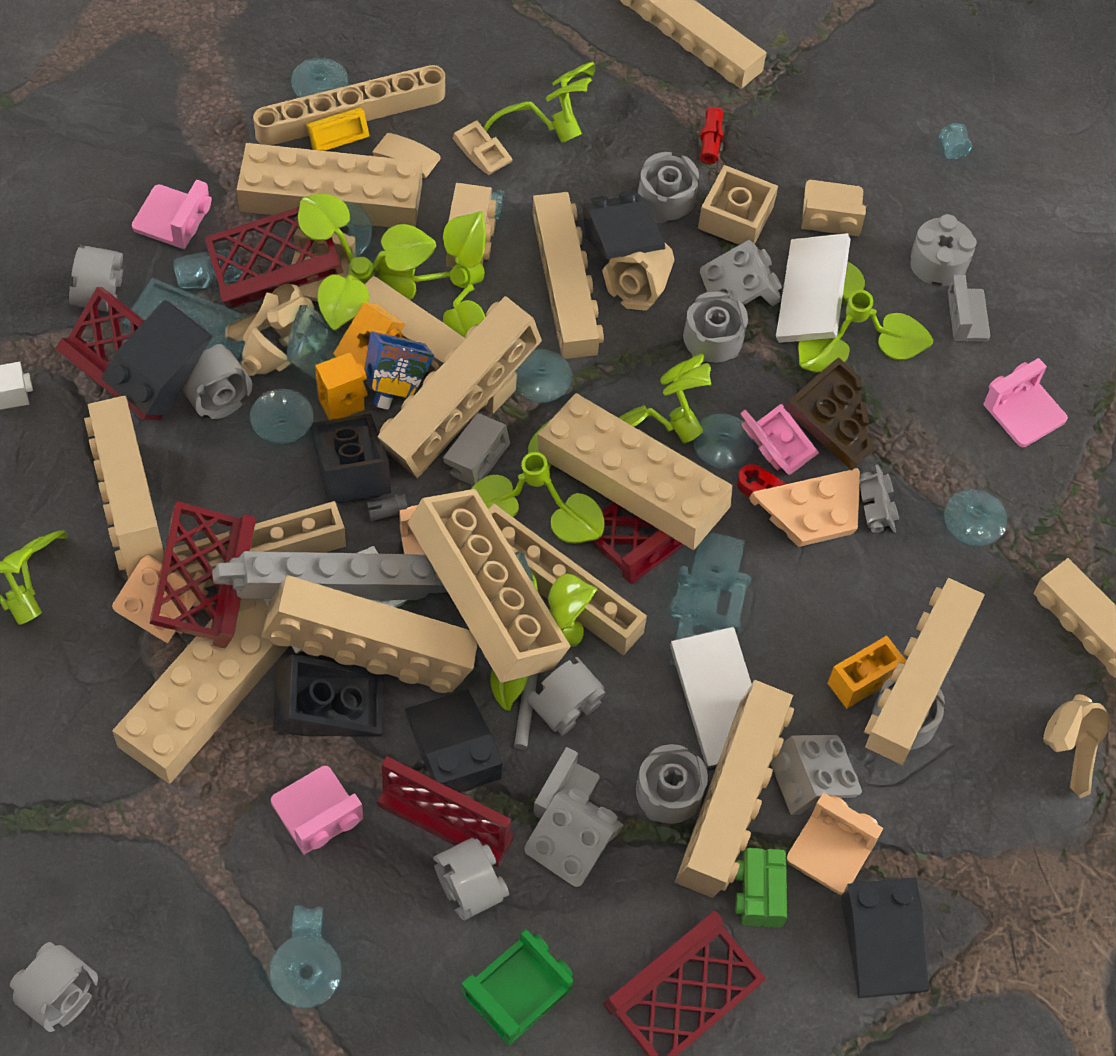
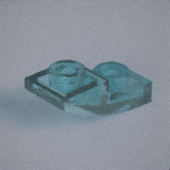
M231 249L216 250V253L227 258ZM209 251L187 255L173 261L179 288H208L211 281H217ZM236 253L232 261L241 265L238 253ZM219 260L220 266L222 268L224 262ZM229 265L224 279L225 281H238L243 271Z

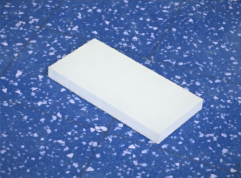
M848 233L791 239L776 338L779 343L837 338L851 240Z
M734 627L674 640L670 643L707 769L717 766L740 700L752 685Z

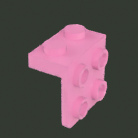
M196 180L188 194L163 185H155L132 222L133 231L185 250L211 206L212 199L209 197L207 183Z
M1039 358L1029 364L1027 362L1020 364L1012 374L1005 378L1004 376H999L989 385L990 390L983 404L1020 447H1026L1064 425L1068 419L1066 413L1039 384L1047 367Z
M782 403L758 422L746 410L742 411L740 414L745 419L741 424L742 427L759 446V450L777 471L783 468L790 476L819 454L793 417L783 408Z
M322 766L271 797L272 807L304 855L313 849L324 846L331 838L343 831L354 828L363 820L362 803L355 793L351 796L347 794L329 766Z

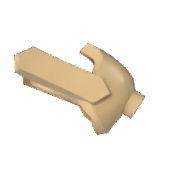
M283 284L272 292V294L278 296V305L267 311L268 317L263 321L259 329L260 332L272 326L281 336L279 341L283 346L291 344L304 333L310 323L311 312L314 310L312 301L302 295L297 285ZM258 312L229 324L225 328V338L235 343L243 340L245 332Z
M268 292L265 294L259 312L242 338L246 343L242 351L243 361L241 366L249 376L255 374L265 375L275 369L280 372L298 359L325 347L321 334H311L291 353L286 355L259 332L263 321L268 317L267 311L278 305V296Z
M1079 694L1075 695L1072 701L1062 704L1054 712L1045 728L1043 741L1056 752L1070 750L1076 746L1070 788L1081 799L1091 794L1098 744L1103 741L1109 730L1110 718L1104 706L1100 703H1093L1087 696Z

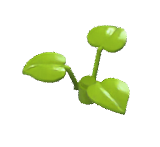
M595 63L583 64L552 82L553 86L561 82L562 88L548 95L546 100L548 102L559 97L563 111L552 115L553 122L532 102L525 101L499 110L487 121L484 130L487 131L493 122L504 114L531 109L548 126L549 131L555 129L561 143L581 135L582 132L572 112L568 92H586L592 78L580 79L568 86L567 83L573 77L593 76L596 68Z
M321 193L306 196L300 201L298 221L303 234L312 240L324 241L331 238L335 232L350 263V275L346 279L340 275H330L323 280L318 289L320 311L327 324L334 331L353 320L363 303L369 302V293L364 284L374 276V271L379 270V264L384 257H386V265L390 270L405 272L425 262L436 248L435 240L420 229L408 224H399L389 228L382 236L381 244L385 251H381L378 254L374 263L365 257L355 258L342 231L339 229L350 221V213L346 204L333 195Z
M482 211L455 217L446 224L443 232L444 246L450 255L456 256L455 262L457 263L451 271L414 276L415 268L405 272L390 270L386 265V257L381 260L379 270L376 271L378 279L409 300L413 299L416 293L415 281L450 277L454 285L464 288V290L454 300V309L447 310L444 313L443 323L463 337L466 336L471 327L479 325L485 318L482 308L477 303L470 300L462 301L469 292L474 290L473 285L482 282L485 275L484 268L480 263L484 256L486 241L485 222Z
M847 261L842 303L847 305L845 321L837 333V338L799 341V365L809 372L821 373L838 357L846 362L850 348L840 338L851 321L863 322L868 317H871L876 331L882 333L878 339L880 350L894 360H907L916 356L933 344V338L923 325L902 313L886 315L883 320V327L880 326L876 316L877 311L872 309L873 297L869 292L863 290L865 280L862 273L856 266Z
M703 353L675 365L660 379L662 385L673 381L663 390V394L667 396L676 392L681 404L680 407L669 414L670 421L666 420L654 409H647L645 405L630 410L618 418L635 427L646 417L653 416L665 425L668 432L674 429L682 443H687L698 437L704 430L689 408L683 390L711 385V367L708 363L701 365L704 360Z
M549 421L532 437L528 446V454L522 460L523 473L518 475L519 481L514 490L511 481L500 475L486 476L471 488L476 489L487 509L495 504L514 517L519 510V504L515 496L520 494L524 482L534 487L546 485L556 504L560 507L551 517L552 531L560 540L574 544L597 540L604 533L605 523L602 511L591 497L576 493L571 495L566 503H563L551 482L549 469L552 464L547 462L546 457L538 452V433Z
M65 530L55 531L36 538L0 561V573L5 574L12 590L5 594L7 600L0 595V604L4 610L10 609L18 625L24 624L42 613L33 596L36 593L32 587L27 561L34 552L42 549L54 539H67ZM21 567L26 589L24 585L18 586L12 573H19Z
M524 568L525 572L527 573V575L529 576L530 580L532 581L533 585L537 590L538 587L535 576L532 572ZM564 574L555 581L549 592V611L570 646L575 647L581 642L584 633L582 623L575 619L589 603L597 588L575 575ZM492 669L490 678L492 692L503 709L511 710L513 702L523 691L529 676L501 683Z

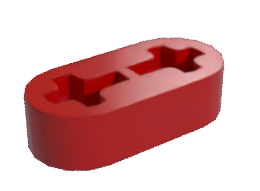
M755 464L745 465L741 468L737 478L738 489L747 497H750L755 491L786 485L785 482ZM753 476L757 478V482L753 481L751 484L746 482L747 478L751 479Z

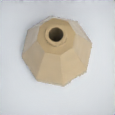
M665 243L664 250L647 253L640 251L610 259V262L602 270L608 292L613 297L616 295L621 297L623 301L620 303L626 309L647 311L665 289L674 263L672 249Z

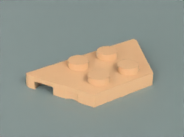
M857 468L852 471H843L755 491L749 499L753 505L756 506L759 503L772 516L769 520L778 528L784 530L787 537L798 547L851 535L858 529L860 471Z

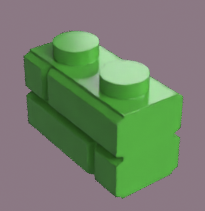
M747 848L744 850L741 860L736 859V862L740 865L735 880L741 881V893H736L735 913L741 914L743 926L781 928L787 919L786 851Z

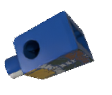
M371 331L364 370L367 376L366 383L370 389L376 391L372 402L375 406L382 409H390L394 395L405 398L414 395L434 358V354L425 343Z

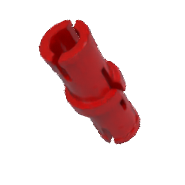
M709 107L705 111V125L700 134V139L702 140L700 160L705 164H715L719 158V144L723 140L721 127L724 112L718 107Z

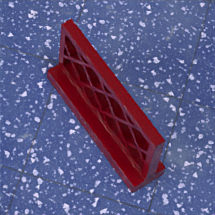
M300 207L204 237L219 284L221 299L228 309L263 299L267 292L272 294L276 288L283 284H292L300 287L325 279L330 275L344 273L333 238L324 240L327 242L330 252L320 256L309 252L315 240L309 238L304 249L290 243L297 228L300 229L298 221ZM285 221L292 225L285 240L271 233L276 223ZM254 230L263 234L256 249L242 243L246 234ZM268 238L282 244L275 258L261 252ZM228 240L234 243V246L228 257L225 258L216 253L214 243ZM239 247L253 253L246 268L232 261ZM287 247L301 253L297 262L289 266L280 262ZM258 256L272 262L267 273L259 275L251 271ZM219 260L224 262L222 268L220 266ZM229 265L243 271L238 282L226 285L224 275Z
M96 287L68 339L61 338L55 349L114 397L122 396L101 379L111 362L105 356L104 345L114 343L115 351H117L123 345L122 341L127 340L132 335L121 336L120 318L126 317L130 320L132 334L144 320L103 287ZM104 299L108 303L110 316L99 318L98 305ZM111 321L113 338L103 340L100 323ZM92 325L95 342L87 343L81 338V335L86 326ZM127 400L129 409L143 420H161L163 415H146Z
M176 501L173 507L149 624L213 640V646L226 648L235 634L241 598L237 596V591L233 589V585L214 584L218 589V594L207 600L198 585L209 579L213 582V569L204 556L217 550L224 563H230L231 558H238L244 551H250L256 517L243 514L240 519ZM180 514L193 516L199 526L187 532L179 521ZM216 523L230 526L229 536L219 541L210 526ZM201 531L206 534L212 543L211 546L202 551L198 549L191 539L192 536ZM184 541L193 555L180 561L173 551V547ZM197 560L206 572V575L194 581L184 566ZM178 570L188 585L174 591L167 581V576ZM192 590L201 604L188 611L178 596ZM164 591H166L168 595L163 598ZM171 600L181 613L175 619L159 616L161 606ZM205 609L212 619L211 629L198 626L192 615Z
M614 502L602 510L605 525L612 526L611 535H602L599 539L590 542L622 570V576L627 582L633 584L682 548L684 544L658 528L657 533L651 537L638 536L639 527L654 526L636 515L635 518L617 517V513L623 507ZM616 526H635L634 536H616ZM615 544L633 545V550L624 557H621L614 550Z
M388 756L383 761V792L377 800L378 807L454 846L470 838L478 839L482 846L487 844L490 847L496 860V864L493 866L498 868L514 840V834L510 832V818Z
M715 910L602 1003L611 1015L614 1013L647 1056H659L652 1047L653 1033L672 1035L671 1051L665 1056H677L766 980L721 924L723 920ZM717 936L727 946V960L708 958L709 942ZM703 948V955H702V957H700V956H694L697 952H699V951ZM733 955L738 959V961H733ZM687 961L702 963L701 982L682 980L684 963ZM708 963L726 966L725 985L707 983ZM732 967L745 968L754 980L746 987L731 986ZM677 970L676 979L668 978L672 973H674ZM660 983L676 985L675 1004L656 1002L657 986ZM682 985L700 988L699 1007L680 1005ZM706 988L725 991L724 1006L721 1009L705 1008ZM731 992H739L730 1000ZM650 993V1001L641 1000ZM634 1005L649 1007L648 1026L635 1025L626 1012ZM655 1008L674 1010L673 1030L654 1027ZM680 1011L699 1013L698 1028L694 1032L679 1030ZM712 1014V1016L704 1022V1015ZM641 1032H648L647 1039L643 1036ZM678 1036L687 1037L678 1044Z

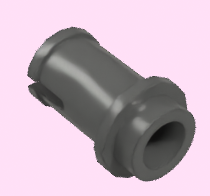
M394 493L395 497L367 502L371 522L400 515L399 510L408 508L405 494L398 496V493Z

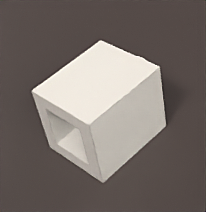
M20 362L0 365V410L29 405L28 392L33 391L30 373H23Z

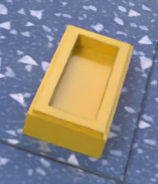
M361 107L306 124L313 150L326 151L370 137L365 113Z

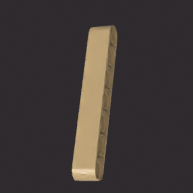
M430 65L261 107L253 115L256 140L262 145H275L309 136L307 123L358 107L364 110L366 121L437 104L445 97V72L438 66Z

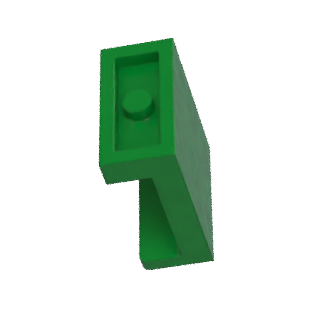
M527 929L520 933V938L515 944L477 977H474L472 974L461 983V995L508 1047L572 991L574 981L572 978L573 973L568 965L561 959L556 961L547 952L549 947L538 934L532 935Z

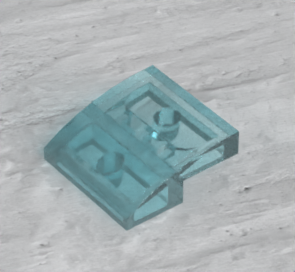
M300 305L290 332L287 361L316 380L315 365L336 358L333 353L346 332L340 328L336 331L332 330L321 314L308 305Z

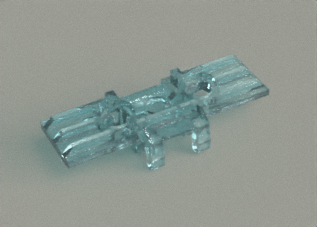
M709 532L698 545L692 573H688V567H680L677 577L679 583L677 594L672 598L670 606L671 616L680 621L676 640L696 636L692 628L700 624L708 627L710 632L734 627L736 633L740 632L742 624L739 619L746 588L750 587L752 580L749 575L738 572L745 540ZM710 569H716L720 572L716 573L711 571ZM721 590L732 592L727 616L716 613ZM672 654L669 666L676 668Z

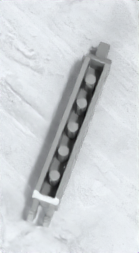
M244 551L240 557L231 558L230 563H218L215 569L212 570L214 584L233 585V589H236L237 596L241 599H271L286 575L369 600H418L424 598L428 593L447 592L442 581L436 579L435 574L437 573L428 557L420 554Z

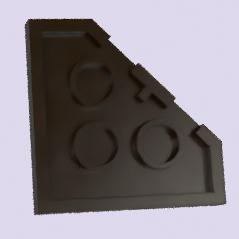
M838 357L795 394L783 408L852 471L872 452L874 447L872 438H868L866 426L869 424L866 403L862 402L860 390L863 388L861 377Z

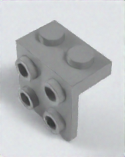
M750 240L700 268V274L707 292H724L729 294L730 299L735 302L739 300L743 305L760 295L771 306L780 303L782 300L778 291L782 286L775 273H771L769 269L772 262L765 249L759 250Z
M837 735L791 736L783 742L778 756L772 759V769L791 815H801L818 802L823 792L829 796L839 798H855L862 793L858 777L850 763L845 746Z
M567 787L555 794L527 841L524 850L527 855L574 887H579L585 882L608 842L618 836L624 825L617 821V815L605 807L598 808L588 801L589 797L584 792L576 788L570 789Z

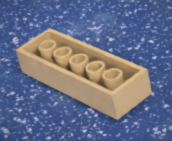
M246 143L237 185L239 212L275 215L300 207V201L306 196L321 193L333 195L346 204L350 213L349 223L381 227L408 224L416 227L422 189V161Z
M506 296L500 302L493 303L483 321L479 325L471 327L463 343L458 348H453L449 351L443 365L436 372H431L425 378L423 387L415 395H410L404 401L401 407L402 410L394 418L388 419L382 425L380 434L377 437L388 454L418 479L542 341L534 318Z
M577 393L538 433V452L546 457L547 462L692 550L700 544L731 506L732 485Z
M125 395L88 404L90 417L84 418L88 436H95V438L89 439L93 458H95L94 466L97 478L100 481L104 480V482L98 483L104 503L109 502V504L103 505L108 525L114 524V527L108 528L113 548L120 546V550L115 551L119 571L126 569L129 579L143 556L149 555L162 563L164 550Z
M476 489L422 498L407 523L499 681L502 683L554 670L571 646Z
M286 575L269 601L261 637L270 639L273 644L278 646L290 645L303 649L309 655L331 657L343 665L355 664L367 668L369 672L374 674H389L399 677V680L404 683H419L430 686L433 691L439 693H452L473 670L478 645L473 634L468 629Z
M241 599L235 634L226 648L213 646V640L198 636L193 639L112 730L119 749L171 784L289 647L275 645L270 639L261 637L268 610L264 599ZM212 619L205 626L206 628L211 629Z
M754 680L740 700L674 883L714 898L720 890L725 891L729 883H733L740 865L735 860L740 850H745L751 834L746 828H748L751 819L755 820L759 812L762 800L757 798L762 788H766L770 781L773 769L768 767L773 757L776 758L780 752L784 739L779 736L783 728L789 725L794 712V708L789 707L793 697L792 694Z

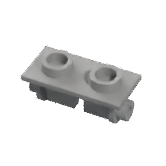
M877 464L875 465L877 474L865 472L860 476L859 486L862 501L866 503L875 500V503L864 506L867 527L873 533H879L884 530L885 526H890L893 533H896L894 521L899 520V515L895 502H890L888 494L893 492L892 482L889 474L883 475Z

